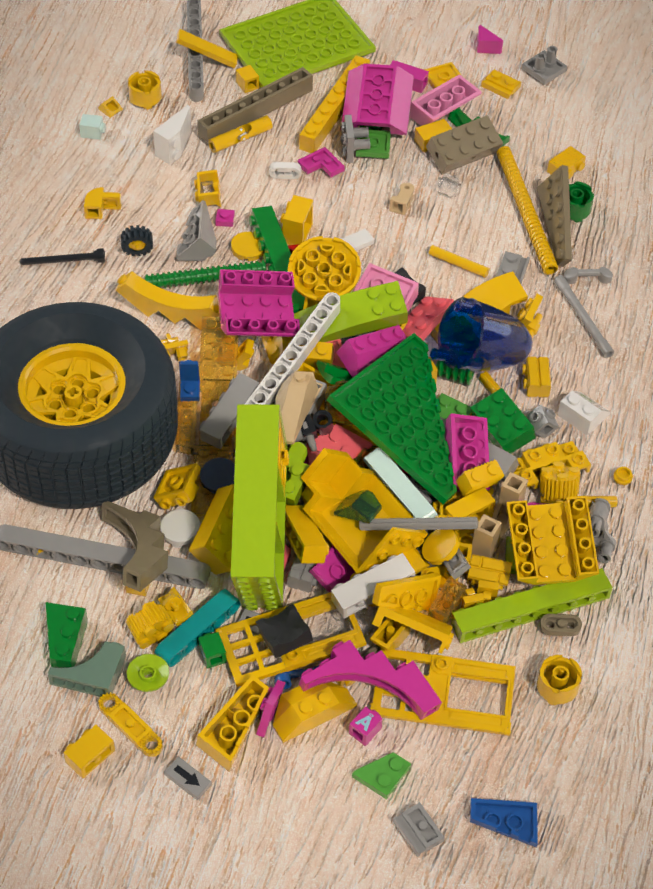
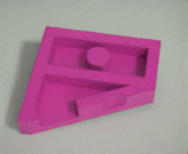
M277 680L274 687L270 686L266 698L264 697L260 707L263 714L256 735L265 737L269 722L272 721L286 682Z

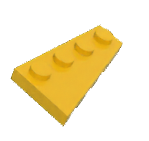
M435 572L376 583L372 603L383 607H401L407 610L412 608L416 611L426 610L433 612L442 576Z

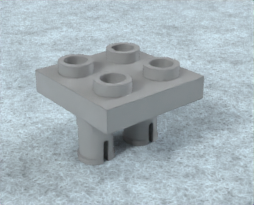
M552 45L547 48V51L543 50L524 62L522 69L545 85L566 72L567 65L556 58L558 49Z
M345 115L344 122H341V129L344 132L341 135V145H344L342 146L343 156H346L347 163H353L355 150L370 149L368 127L353 128L352 116Z

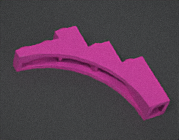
M351 640L345 643L343 641L337 643L332 648L330 658L321 662L318 668L314 670L310 668L302 673L299 683L303 692L317 685L333 681L368 683L383 688L399 697L411 707L421 720L439 710L442 704L414 661L408 664L404 662L394 669L382 650L376 654L371 652L363 659Z

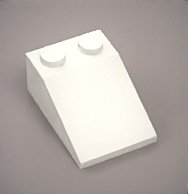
M189 105L185 106L153 131L155 156L169 165L182 156L191 134V112Z

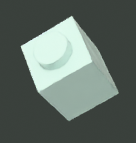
M82 115L79 124L81 138L100 140L102 133H105L106 130L103 116Z

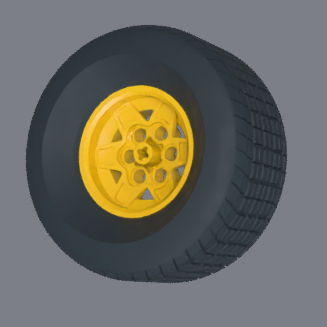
M64 302L28 311L0 328V482L20 497L37 504L53 508L82 509L101 506L104 502H114L126 497L146 484L158 472L168 458L176 438L178 409L175 372L172 361L161 340L148 326L132 315L107 305L89 302Z

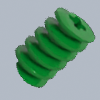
M442 354L436 364L439 377H443L445 374L446 379L452 377L454 382L460 379L461 384L467 380V385L470 386L475 373L473 362L466 366V360L459 364V358L452 362V356L445 360V354Z

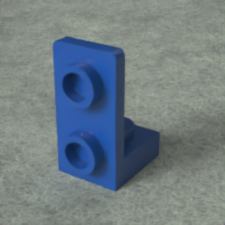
M192 360L180 361V400L200 401L199 363Z

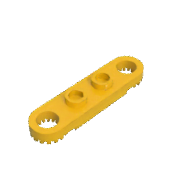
M106 693L100 697L98 701L100 711L144 755L155 757L162 752L163 743L161 738L115 693ZM108 700L115 702L112 708L104 707V703ZM154 741L158 745L157 748L149 750L146 744Z

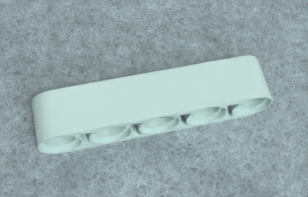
M378 447L363 458L367 466L373 470L414 518H435L438 515L430 503L382 449Z

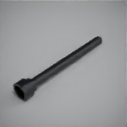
M98 248L93 253L21 258L19 262L21 265L94 260L102 263L105 262L104 248Z

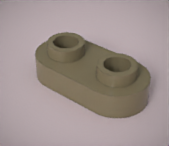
M546 614L540 622L541 631L549 636H576L580 633L582 627L581 619L572 614Z

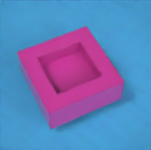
M217 209L216 226L233 227L235 210Z

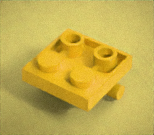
M537 293L533 299H528L524 306L525 308L522 307L517 314L519 318L513 322L510 328L512 332L509 337L516 340L524 331L526 332L524 342H531L533 336L537 334L540 328L539 323L543 317L540 313L535 315L543 296Z

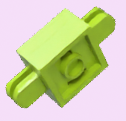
M295 442L294 445L291 444L288 449L289 466H287L286 504L297 505L306 486L301 477L310 467V465L304 463L307 456V448L301 442Z

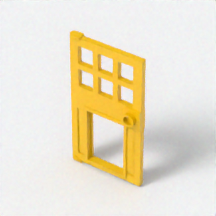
M331 592L294 604L302 619L337 609L331 600ZM286 607L215 630L219 632L226 650V658L236 687H240L252 675L262 680L329 658L332 648L341 641L345 643L351 640L356 649L366 646V640L355 614L348 616L353 630L299 647L280 656L281 663L269 667H264L262 659L272 656L273 653L270 649L259 652L256 643L262 642L264 639L260 634L253 636L250 626L257 625V620L279 614ZM242 630L246 631L247 639L230 643L228 635ZM251 645L254 654L239 659L235 658L234 650ZM257 661L259 670L241 675L239 666Z
M380 649L387 659L406 661V664L412 661L430 664L429 675L423 676L435 691L442 704L439 710L421 720L415 712L405 711L406 703L402 700L399 710L381 707L382 696H397L375 686L373 703H371L370 710L377 711L382 718L510 736V718L516 666L436 654ZM451 677L507 685L504 715L448 708Z

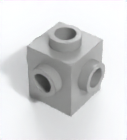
M539 405L526 415L534 426L535 434L546 438L559 428L555 419L556 414L551 408Z

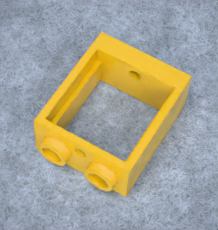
M483 487L446 506L444 515L447 517H477L479 522L483 514L492 518L496 500ZM475 529L452 530L460 537L464 534L470 535L474 533Z

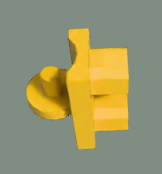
M166 333V339L161 340L169 356L176 354L178 361L187 360V339L179 341L178 337L171 338L170 333Z
M172 587L166 595L158 598L177 626L183 624L194 614L175 587Z

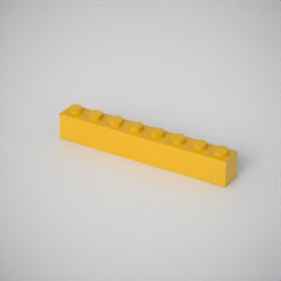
M357 55L353 58L299 134L300 150L309 153L317 151L343 114L349 71L364 63L370 64L369 59Z

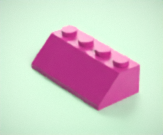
M397 325L348 339L336 353L353 378L407 337L400 326Z

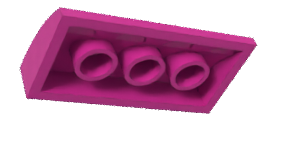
M451 413L445 420L446 441L450 453L448 459L452 463L454 473L452 477L453 484L456 485L457 492H461L456 483L457 478L464 471L489 462L487 418Z

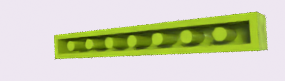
M600 568L598 575L576 582L535 586L530 590L518 591L507 597H498L490 602L478 603L466 609H458L452 613L451 625L459 642L464 643L540 620L546 614H559L609 599L613 587L603 568Z

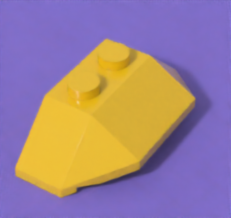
M333 682L317 685L304 692L298 686L281 694L273 721V728L282 743L357 707V703L347 688Z

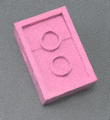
M369 263L354 291L398 281L407 311L409 312L418 296L419 283Z

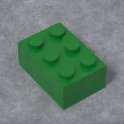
M503 388L470 407L472 416L487 418L488 438L492 444L510 454L536 438L534 426Z

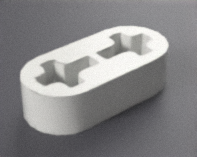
M273 162L270 164L269 174L276 179H298L301 176L302 168L300 164L295 162Z

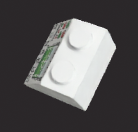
M571 391L560 401L558 411L559 417L586 435H589L610 415L609 410L579 391Z

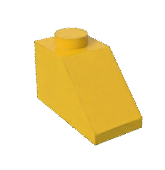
M387 618L371 636L370 641L386 651L396 649L410 634V627Z

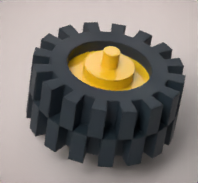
M133 225L130 226V229L128 227L125 228V231L123 230L121 234V248L123 252H126L127 255L131 254V256H135V254L138 256L143 254L144 256L146 252L150 253L153 249V236L150 229H145V226L140 228L139 225H136L135 228Z

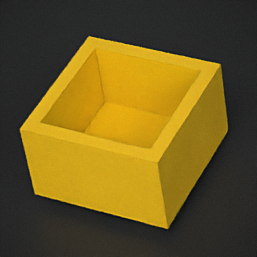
M293 195L291 201H288L286 212L282 213L280 223L283 224L281 230L288 245L301 244L306 241L313 225V199Z

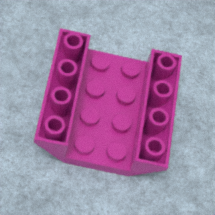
M364 63L350 70L348 73L342 122H344L345 115H351L353 128H357L358 125L390 127V134L407 135L414 75L394 65Z
M220 269L218 303L223 332L226 335L295 337L300 330L299 319H294L292 293L295 285L293 272Z

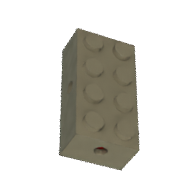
M486 115L431 137L426 148L442 175L497 153V150L503 145V141L490 118Z

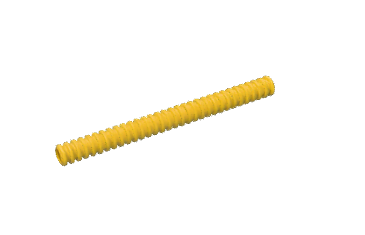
M502 146L497 150L496 154L544 274H554L558 270V265L510 147Z

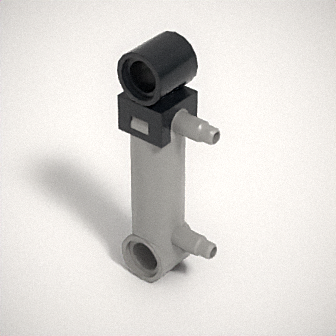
M319 410L313 415V420L311 415L308 414L295 442L304 440L308 442L312 452L317 451L315 441L318 438L317 433L327 435L333 430L331 414L326 410ZM322 420L328 421L325 425H320L319 422Z

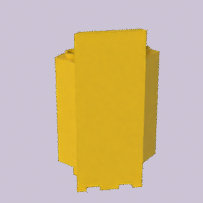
M323 448L301 477L307 485L301 494L307 501L303 510L357 574H363L369 571L372 566L380 565L391 556H398L401 553L404 554L413 567L415 574L429 567L430 564L416 549L423 544L424 538L428 535L425 530L392 527L390 530H360V519L414 517L373 470L360 468L347 452Z

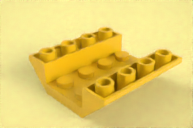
M587 496L567 497L564 503L528 506L527 500L506 503L518 581L532 585L568 583L599 574Z

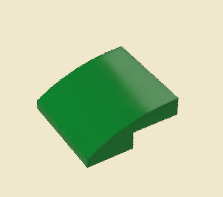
M317 360L318 370L328 383L341 387L352 379L346 368Z

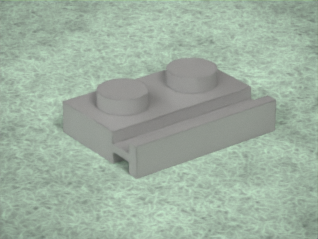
M505 251L497 276L513 271L520 284H522L530 257L523 258L522 255Z
M420 802L402 812L401 815L393 817V823L417 857L424 851L427 852L444 842L445 837Z

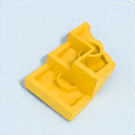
M512 271L482 283L466 293L463 299L466 302L469 300L476 305L479 311L484 312L491 319L508 316L511 305L526 302L528 295Z

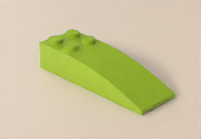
M394 281L339 296L340 313L319 342H329L407 323L408 311L399 282ZM318 304L294 314V319H299L300 329Z

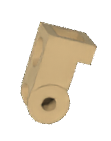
M402 183L400 185L398 195H392L390 199L389 211L406 215L414 198L415 187L413 184Z

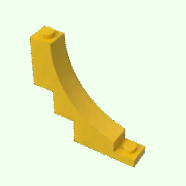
M133 271L127 275L123 274L117 281L119 284L116 291L148 317L159 311L174 324L186 318L201 331L220 320L217 295L187 296L173 293L147 282Z

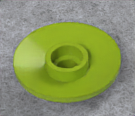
M143 654L136 657L127 668L128 682L133 688L142 692H152L160 689L169 678L168 664L163 658L154 654Z

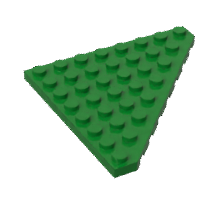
M413 333L330 394L327 401L444 505L455 495L457 488L453 484L452 477L454 473L452 463L448 459L450 453L448 443L444 439L445 428L443 420L440 418L441 408L439 399L436 398L437 388L435 379L432 378L431 372L433 368L431 359L428 358V344Z

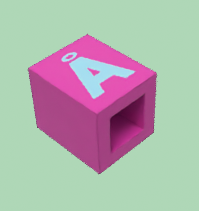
M365 706L349 724V735L366 746L382 729L383 718H381L377 711L370 710Z

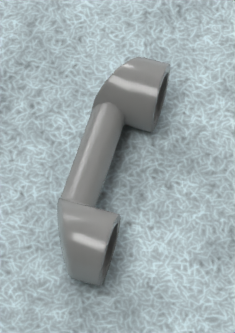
M572 267L567 269L563 276L569 284L576 283L578 276H598V280L601 283L607 284L612 281L613 274L606 267H601L600 269H578Z

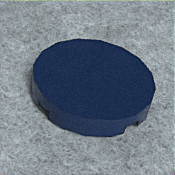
M219 457L206 462L200 471L202 486L215 494L218 488L234 484L235 463L227 458Z

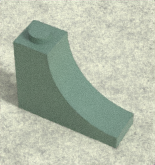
M105 641L100 651L83 664L69 668L50 667L48 672L50 685L102 697L106 693H113L126 659L125 646L117 642L110 643Z

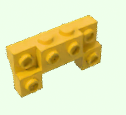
M556 441L522 452V456L517 458L519 466L513 473L527 479V487L532 486L534 489H538L541 468L551 466L555 461H561L565 466L577 467L580 470L584 469L586 473L590 472L591 463L583 450L579 451L573 441L561 445Z

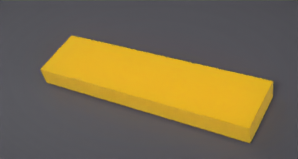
M179 29L176 43L229 67H236L237 54Z

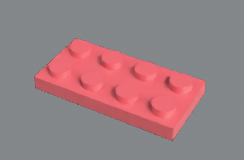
M425 296L408 315V323L403 330L406 337L415 333L424 341L456 305L454 299Z

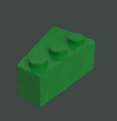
M45 602L51 667H74L88 623L86 608Z

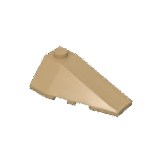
M295 371L281 384L276 395L275 405H280L287 444L294 445L318 391L313 372Z

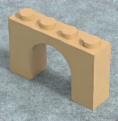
M512 472L509 473L501 486L499 501L492 518L483 514L478 522V528L474 530L472 554L489 558L493 557L510 529L506 503L524 501L528 483L527 479Z

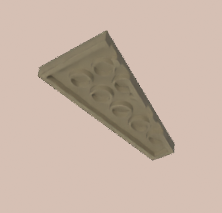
M561 165L537 187V192L555 260L558 266L564 267L572 261L568 166Z

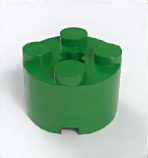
M575 181L574 184H569L570 220L578 223L590 215L594 193L592 188L586 183Z

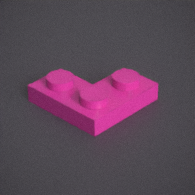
M326 147L298 159V164H300L306 174L322 168L330 177H333L345 170V166Z

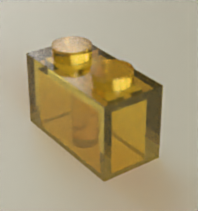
M449 576L430 606L428 616L448 624L452 618V613L458 609L462 598L466 595L467 586Z

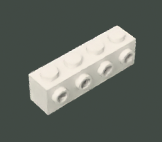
M403 553L398 556L393 555L386 562L372 566L369 571L353 576L350 581L344 584H337L331 590V600L345 619L373 604L372 600L376 583L414 577L415 570Z

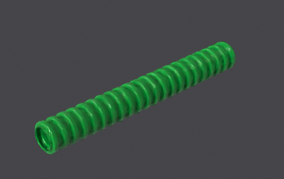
M261 260V262L255 261V263L251 261L249 264L247 262L244 264L239 263V265L234 263L232 266L231 264H228V266L223 265V267L218 265L216 268L214 266L212 268L206 267V269L202 267L200 270L198 268H195V270L190 269V271L185 269L184 272L179 270L178 272L173 271V273H170L169 271L167 274L162 272V274L156 273V275L151 274V276L145 274L144 277L147 282L160 288L163 286L164 288H167V286L172 287V285L177 287L179 284L183 286V284L189 285V283L194 285L196 282L197 284H200V282L205 283V281L210 283L212 280L216 282V280H219L220 269L266 271V264L264 260Z

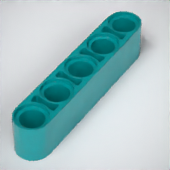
M222 589L160 642L155 649V655L163 658L169 667L175 666L199 645V637L207 633H213L215 629L219 628L238 611L241 606L240 600L227 589Z

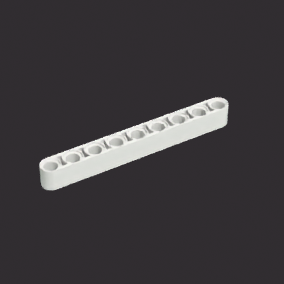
M332 292L324 296L245 404L272 405L275 402L281 384L289 377L292 370L297 371L340 313V297L337 293Z

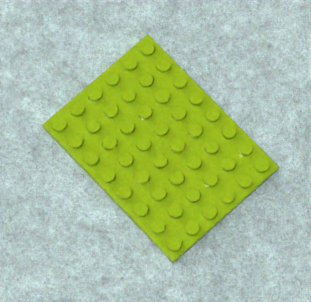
M306 0L219 29V35L233 53L237 54L243 66L251 65L259 75V86L261 88L302 67L313 74L353 60L356 55L362 57L376 52V46L337 0Z

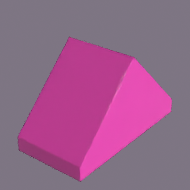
M479 25L477 53H502L503 40L482 25Z

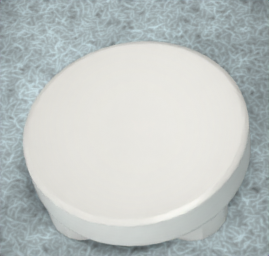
M176 509L168 512L160 523L161 533L165 534L164 539L175 548H180L182 545L193 542L200 527L198 517L186 509Z

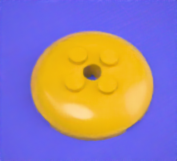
M317 236L302 242L295 248L289 258L288 272H293L295 290L310 300L321 302L328 293L334 292L339 296L350 293L359 281L361 262L356 250L346 241L337 237L333 239Z

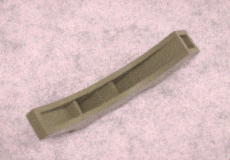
M109 501L102 503L101 521L121 531L135 548V554L123 568V585L141 592L168 568V551L164 550L165 534L160 532L161 516L146 510L137 513Z

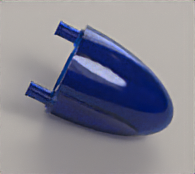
M461 297L451 303L445 311L438 331V349L433 348L431 350L430 358L443 361L449 368H454L457 365L458 369L467 371L500 370L512 367L525 360L531 353L533 340L529 330L515 317L493 306L479 302L474 298Z

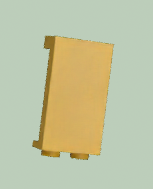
M379 606L372 625L380 627L384 618L387 617L442 641L438 653L442 654L444 649H449L454 633H451L453 626L412 608L407 610L401 607Z

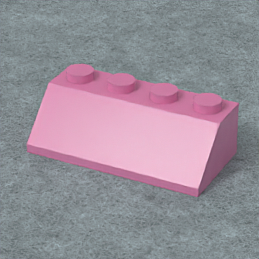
M459 74L412 101L410 117L420 126L432 123L481 95L482 92Z

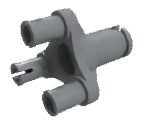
M596 498L595 502L592 501L589 510L594 543L601 549L598 560L601 563H608L611 561L612 552L617 544L616 540L608 532L607 519L611 506L607 500Z

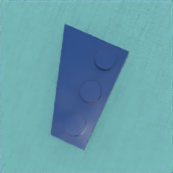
M471 798L470 823L537 848V803Z

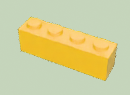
M286 505L285 534L301 564L325 563L326 555L329 554V545L324 540L323 534L320 533L317 525L303 510L305 505Z

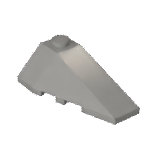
M202 200L190 212L186 223L188 228L182 234L183 243H180L177 247L176 259L179 261H204L216 252V237L206 202Z

